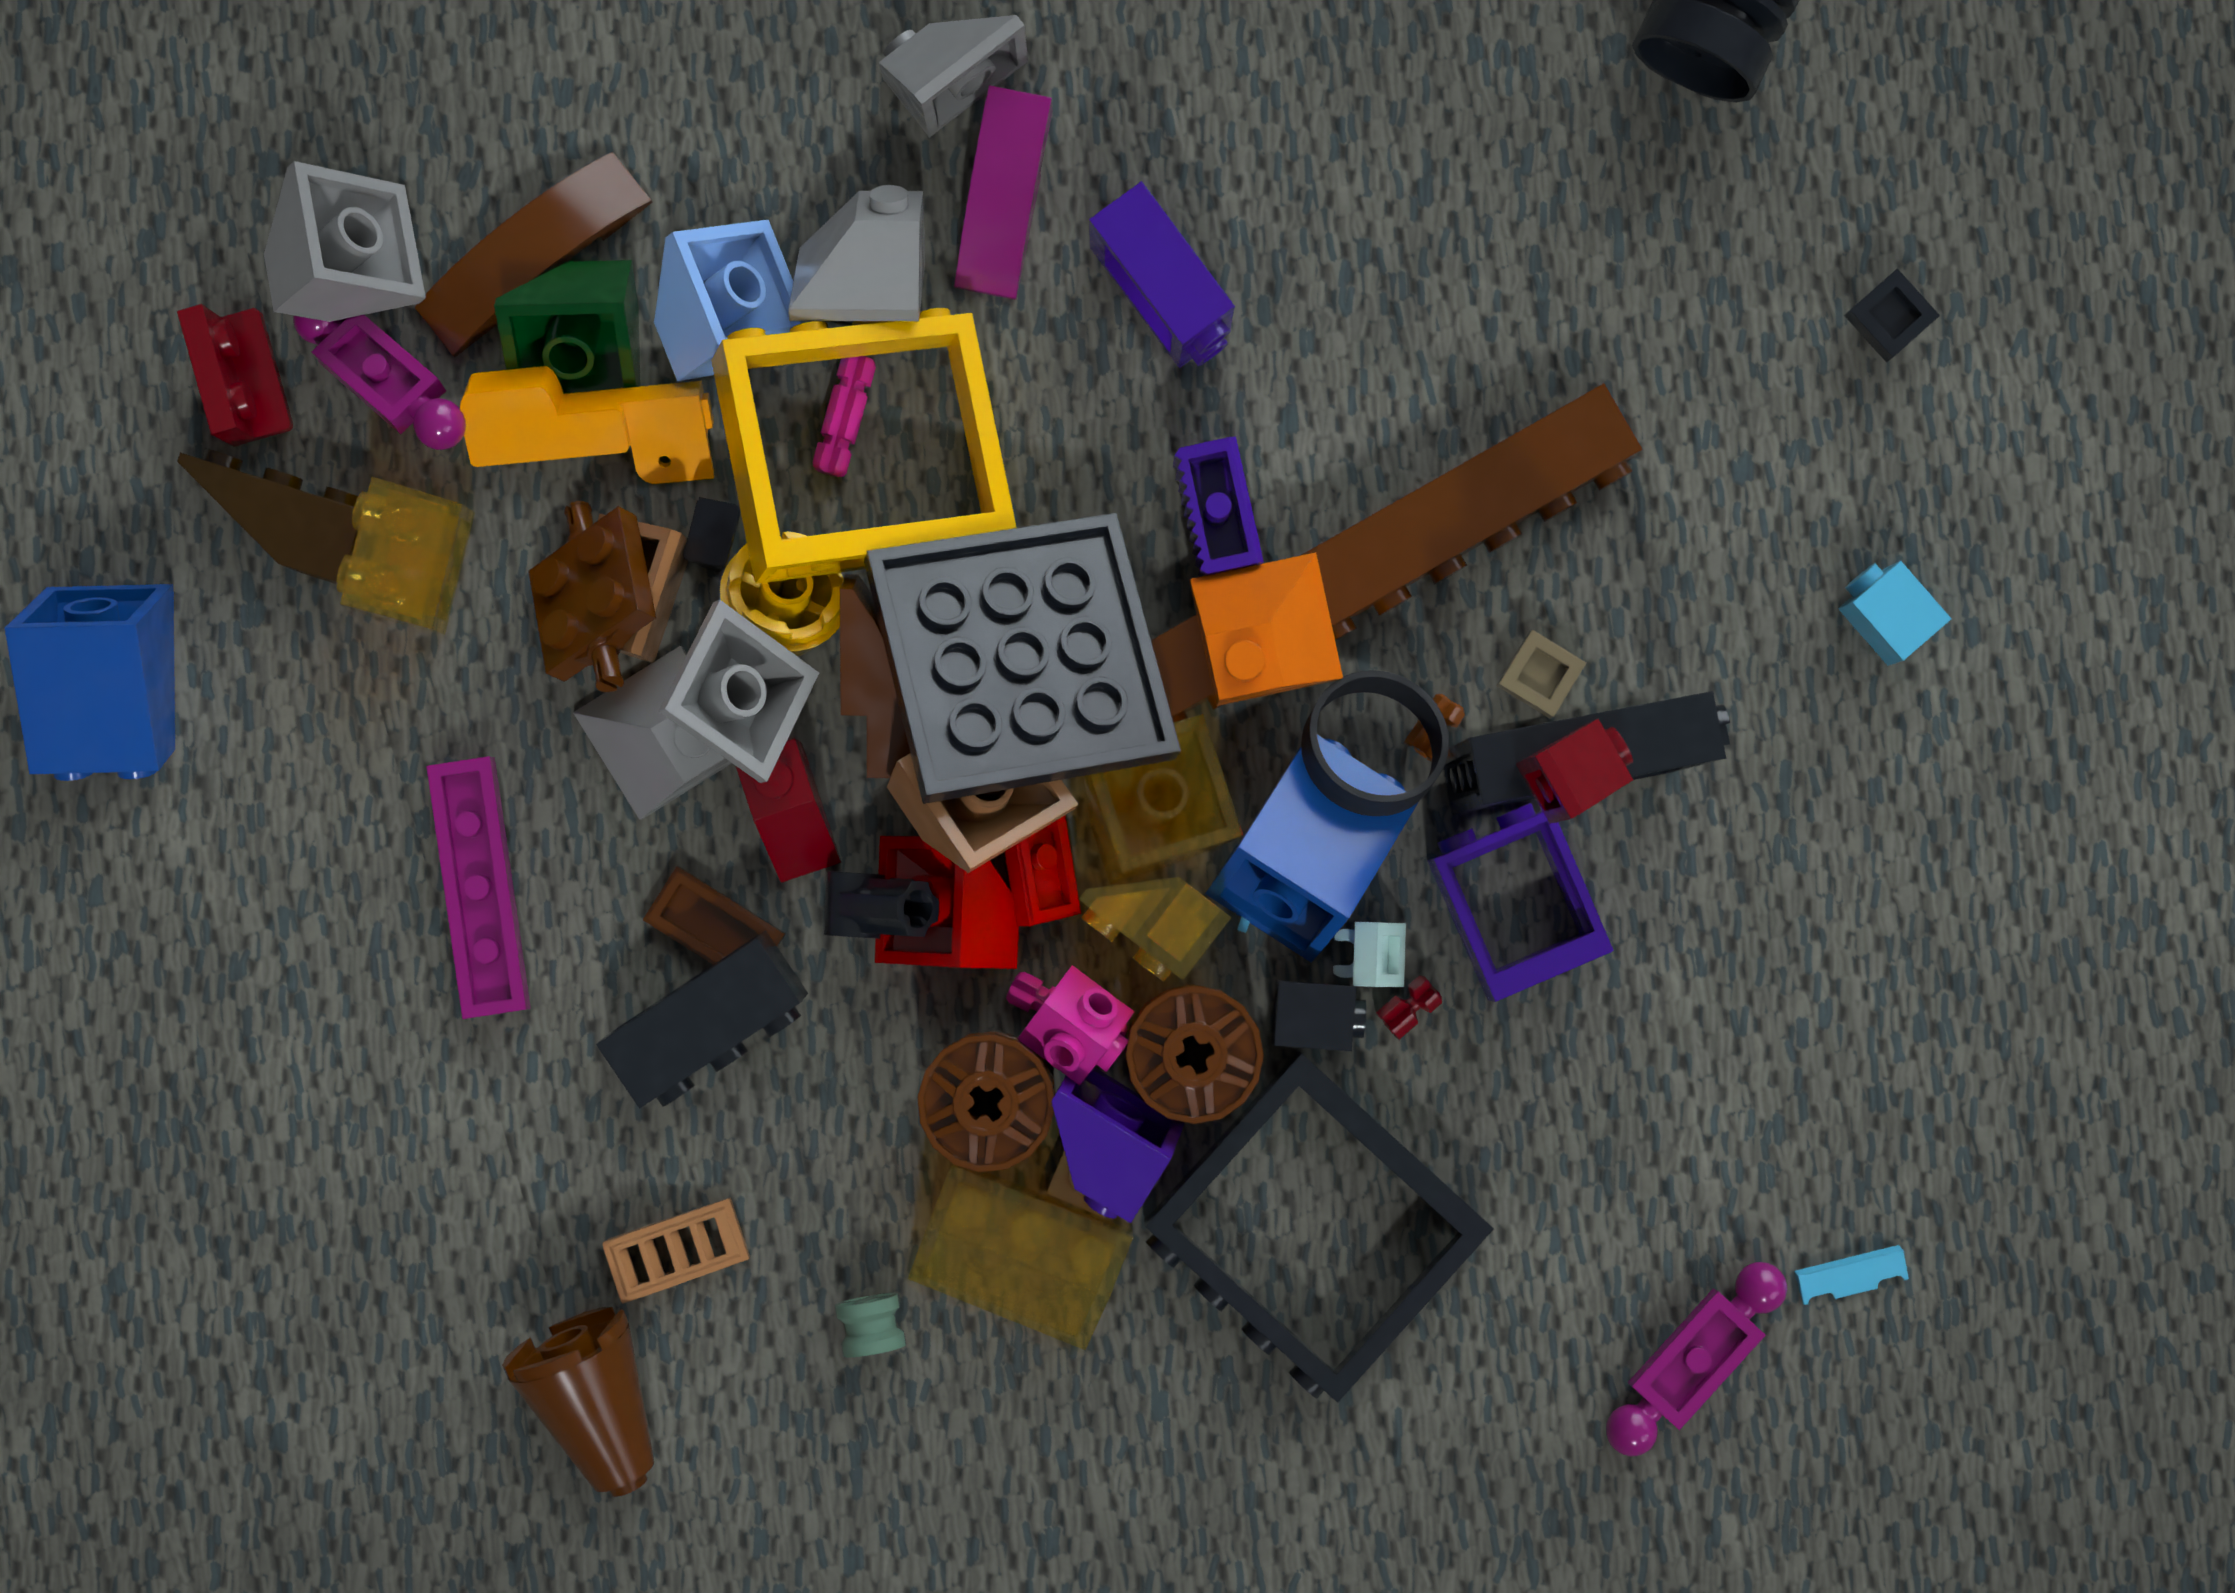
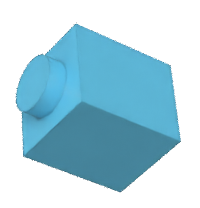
M1902 561L1890 565L1883 570L1876 563L1869 566L1845 587L1852 597L1838 608L1887 666L1904 661L1952 619Z

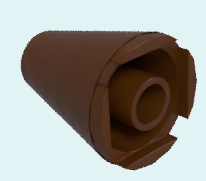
M613 1307L589 1310L550 1326L549 1329L552 1337L543 1342L539 1347L535 1348L531 1337L517 1346L506 1356L502 1364L508 1380L594 1490L597 1492L610 1491L612 1496L618 1497L631 1493L645 1484L648 1479L646 1473L653 1467L655 1461L630 1326L624 1311L620 1309L615 1314Z

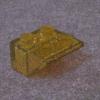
M371 477L368 492L362 491L354 506L352 525L354 529L358 530L353 553L352 555L346 554L337 575V591L343 593L340 605L372 618L445 635L475 512L463 504Z
M1180 877L1086 889L1079 898L1082 903L1089 907L1082 916V919L1111 942H1113L1119 932L1123 933L1140 947L1134 954L1133 959L1163 982L1171 972L1184 980L1231 919L1228 914Z

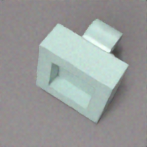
M1355 922V929L1339 930L1335 934L1334 940L1347 941L1354 944V962L1351 965L1333 966V973L1342 978H1353V986L1404 987L1406 923Z

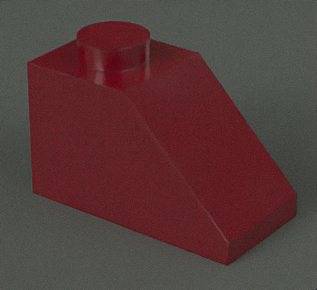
M1599 719L1581 726L1516 763L1549 824L1576 817L1633 781L1626 767L1633 763V757L1627 744L1615 727L1611 726L1605 730Z
M795 738L786 742L767 782H758L736 766L753 821L781 883L842 863L802 742Z

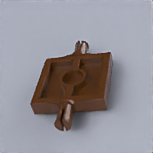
M575 501L570 503L571 507L566 506L564 509L570 535L567 543L528 571L545 672L565 682L585 667L593 665L596 688L601 692H613L618 690L617 686L622 687L624 685L618 658L620 649L623 648L634 633L656 619L637 516L617 506L593 524L591 505L585 501Z

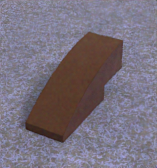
M846 574L840 587L841 715L867 716V778H891L897 761L910 754V749L872 593L859 574Z

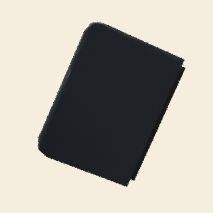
M699 497V500L696 502L683 554L684 559L711 571L720 572L724 570L729 560L740 516V506Z

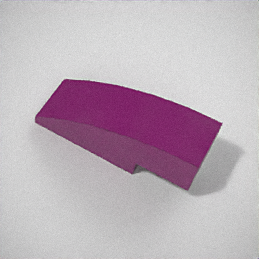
M989 85L967 200L954 284L955 288L1013 300L1017 299L1053 112L1051 97Z

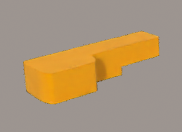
M547 366L473 373L469 377L460 403V411L466 420L464 438L470 463L474 467L618 454L627 452L629 446H631L636 472L645 482L662 484L714 479L715 476L708 440V429L713 428L714 418L709 393H704L702 380L563 394L561 384L554 371ZM662 456H667L670 458L671 461L669 463H663L660 461L659 458Z

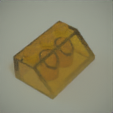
M952 1164L908 1279L1086 1350L1110 1298L1133 1240V1230L989 1172H977Z

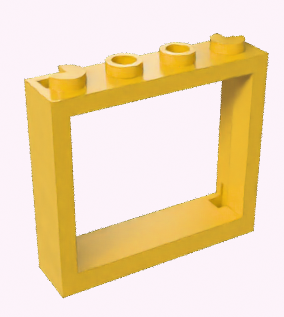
M933 308L921 311L919 321H853L852 326L828 328L827 322L810 321L792 327L788 333L766 335L765 330L762 328H746L730 333L727 339L721 341L711 362L755 584L865 569L864 558L868 550L1017 528L972 313L951 315L948 308ZM947 347L981 514L781 540L748 369Z

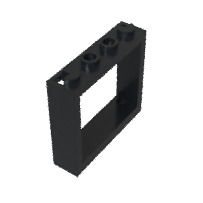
M1709 691L1470 737L1449 748L1447 761L1443 768L1451 813L1454 815L1535 799L1516 763L1596 719L1600 720L1605 730L1611 726L1615 727L1624 739L1633 757V763L1626 766L1633 780L1673 773L1726 759L1724 745L1730 744L1726 724L1730 723L1728 712L1723 704L1716 705L1714 693Z
M1299 1051L1144 1221L1145 1227L1152 1233L1146 1243L1157 1255L1173 1268L1182 1260L1200 1277L1193 1286L1204 1298L1221 1312L1230 1304L1247 1320L1241 1330L1250 1340L1268 1355L1277 1347L1296 1364L1288 1373L1308 1393L1317 1399L1325 1391L1337 1403L1494 1230L1489 1223ZM1298 1086L1459 1231L1335 1370L1327 1365L1174 1225Z

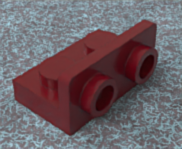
M203 304L178 310L177 314L211 435L235 447L292 430L293 421L263 314L256 308H251L220 317Z

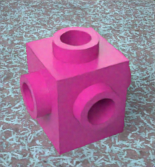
M1072 965L1017 1039L1080 1086L1096 1065L1107 1072L1128 1044V1039L1122 1036L1120 1032L1135 1011Z

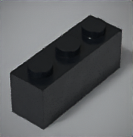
M765 930L607 1034L596 1045L639 1109L655 1098L664 1107L693 1088L695 1084L689 1076L708 1063L711 1064L715 1072H718L745 1054L748 1050L743 1044V1040L762 1028L768 1037H771L797 1020L801 1014L795 1006L803 1001L808 992Z

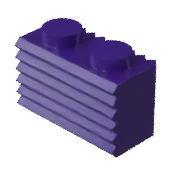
M1236 436L1179 448L1174 455L1173 468L1177 470L1175 480L1180 482L1178 492L1182 494L1181 505L1185 506L1184 517L1188 519L1186 529L1191 531L1189 541L1194 544L1192 554L1197 556L1195 566L1199 568L1198 577L1263 564L1264 560Z

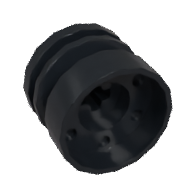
M1653 0L1635 36L1632 47L1636 56L1650 70L1697 94L1727 102L1749 101L1756 94L1773 58L1769 42L1778 41L1784 34L1788 26L1786 18H1789L1795 11L1799 0Z

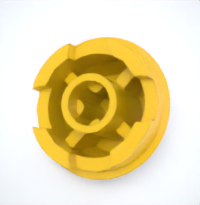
M787 531L782 533L781 540L806 537V535ZM746 543L729 561L723 572L720 582V598L729 607L799 657L828 640L839 629L840 587L844 578L840 572L755 584Z

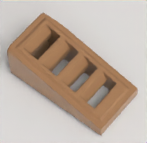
M731 1197L611 1237L603 1242V1249L622 1304L750 1259ZM711 1218H715L726 1252L718 1256H714L703 1222ZM688 1226L700 1262L691 1265L679 1232L680 1229ZM662 1235L664 1236L675 1269L664 1273L653 1240ZM637 1244L649 1279L640 1282L638 1281L628 1247Z

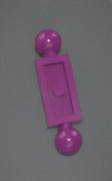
M293 315V323L297 333L305 341L318 345L311 351L318 362L400 435L413 424L417 438L431 449H450L461 441L466 430L465 417L455 403L440 398L447 391L440 380L368 317L360 315L329 322Z
M1754 1262L1744 1267L1736 1278V1296L1731 1302L1713 1288L1627 1382L1643 1399L1637 1405L1626 1404L1618 1407L1610 1414L1607 1420L1606 1436L1610 1445L1617 1452L1631 1457L1640 1456L1648 1452L1656 1442L1658 1435L1657 1422L1662 1416L1680 1431L1766 1336L1750 1319L1756 1313H1770L1778 1309L1784 1302L1787 1295V1282L1777 1267L1766 1262Z

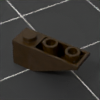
M205 448L202 459L180 452L177 462L279 565L355 590L378 521L377 517L361 509L363 498L327 486L323 497L300 490L303 479L267 467L262 478L240 471L243 463L242 460Z

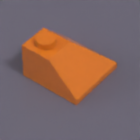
M1316 552L1189 580L1216 706L1343 679Z

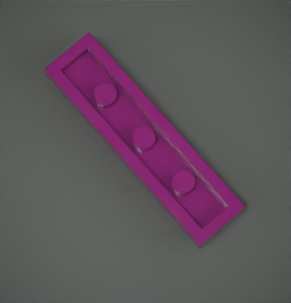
M487 756L428 765L426 767L462 1019L531 1009L495 757Z

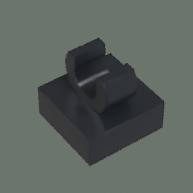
M1897 268L1844 316L1885 362H1888L1940 315Z

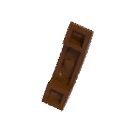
M611 152L566 177L504 221L454 264L425 294L426 298L417 304L415 309L450 353L456 357L497 325L494 308L497 297L568 262L598 237H601L604 241L653 202L616 155Z

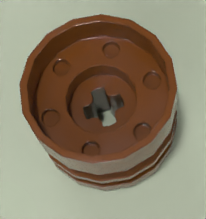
M1196 984L1165 989L1147 1001L1130 1024L1128 1044L1125 1049L1131 1082L1145 1103L1168 1119L1192 1124L1222 1119L1243 1105L1259 1082L1264 1057L1259 1028L1245 1007L1219 989ZM1189 1036H1194L1199 1044L1209 1042L1212 1047V1052L1204 1056L1206 1067L1200 1071H1194L1189 1063L1178 1065L1176 1061V1056L1184 1051L1182 1040Z
M997 1030L970 1033L944 1048L925 1070L917 1097L920 1124L932 1147L954 1165L977 1172L1006 1170L1029 1158L1048 1135L1054 1115L1051 1101L1056 1093L1055 1079L1045 1059L1017 1039L1018 1036ZM980 1086L984 1091L988 1092L997 1087L1003 1094L998 1103V1108L1002 1114L996 1118L988 1111L980 1116L976 1115L971 1108L977 1100L972 1089Z

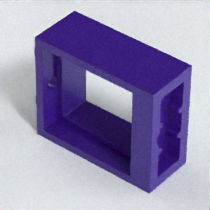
M1142 181L1089 219L1090 249L1179 368L1191 359L1194 360L1197 366H1201L1219 354L1228 345L1225 337L1231 332L1230 328L1235 305Z
M1531 803L1496 817L1500 829L1477 839L1473 828L1438 842L1441 855L1427 860L1488 1001L1497 1002L1614 951L1559 823L1549 824L1543 811L1536 814ZM1536 833L1579 934L1496 969L1452 868Z

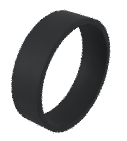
M1368 670L1346 675L1343 679L1336 680L1325 689L1304 725L1301 751L1305 768L1311 780L1320 792L1333 803L1360 815L1389 816L1411 808L1430 790L1447 761L1449 734L1439 707L1421 687L1407 678L1394 673ZM1362 692L1380 694L1401 703L1418 718L1428 735L1432 750V764L1427 780L1408 792L1396 795L1370 794L1347 784L1329 767L1320 750L1317 738V722L1320 711L1339 697Z

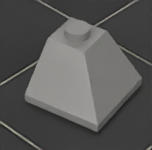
M1017 15L929 23L917 33L913 30H907L892 40L883 52L885 58L879 62L883 80L930 138L987 94L989 85L997 86L1028 62L1025 25Z
M296 161L287 167L264 252L274 312L331 322L419 304L426 298L405 185Z
M883 185L871 191H858L799 248L788 309L789 321H919L925 270L923 191H907L905 188L896 185Z
M718 600L713 602L659 712L755 780L763 783L768 781L819 672L723 601Z
M682 646L677 647L624 680V685L622 687L617 686V691L605 692L573 712L639 820L644 819L732 764L659 712L687 655Z

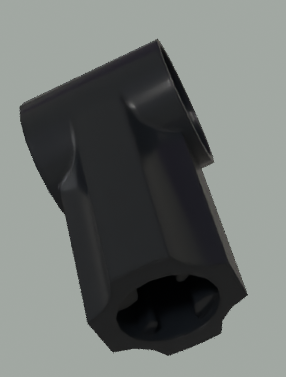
M827 871L823 935L877 939L881 938V934L925 937L927 929L938 921L939 898L933 895L929 883L925 881L901 878L884 879L885 875Z

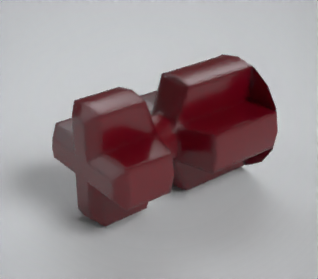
M1419 975L1408 984L1410 993L1408 999L1404 1000L1394 996L1375 1012L1399 1041L1418 1024L1416 1012L1420 1008L1431 1013L1442 1004L1441 994L1425 976Z

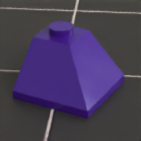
M1095 1067L1080 1086L1065 1075L1051 1102L1074 1189L1084 1195L1086 1204L1097 1213L1112 1219L1119 1216L1131 1223L1170 1162L1185 1122L1168 1119L1147 1105L1141 1095Z

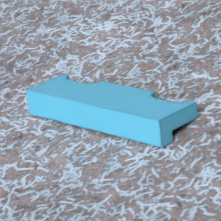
M1899 1245L1794 1271L1803 1305L1809 1304V1300L1812 1297L1827 1293L1833 1294V1297L1837 1299L1878 1289V1283L1881 1280L1895 1276H1901L1904 1280L1909 1279L1904 1250Z

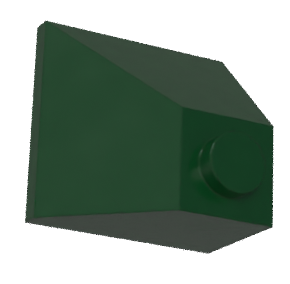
M632 260L566 262L496 298L494 308L506 370L547 366L556 374L563 394L640 386L639 306Z

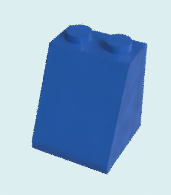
M173 584L46 587L5 627L29 774H53L57 780L73 781L86 778L93 773L117 772L118 777L123 779H140L151 776L161 769L175 751Z
M1317 734L1319 747L1324 759L1334 773L1347 784L1361 791L1376 795H1396L1406 792L1403 785L1395 778L1373 771L1353 758L1348 749L1339 742L1332 739H1324ZM1300 746L1205 894L1238 916L1247 919L1252 925L1312 963L1350 918L1417 804L1403 812L1389 816H1366L1343 809L1329 800L1313 783L1305 768Z

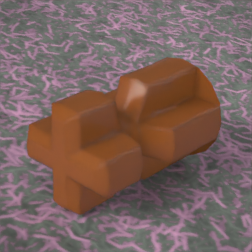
M1436 694L1433 700L1439 707L1446 725L1457 728L1465 716L1463 707L1452 702L1443 694ZM1418 720L1403 742L1407 746H1414L1415 752L1432 762L1430 741L1423 725Z

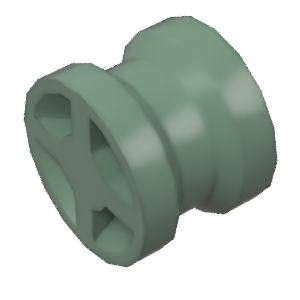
M882 1293L853 1298L835 1304L836 1317L844 1323L846 1337L841 1343L843 1357L875 1355L906 1346L905 1333L897 1327L895 1313L900 1307L898 1293Z

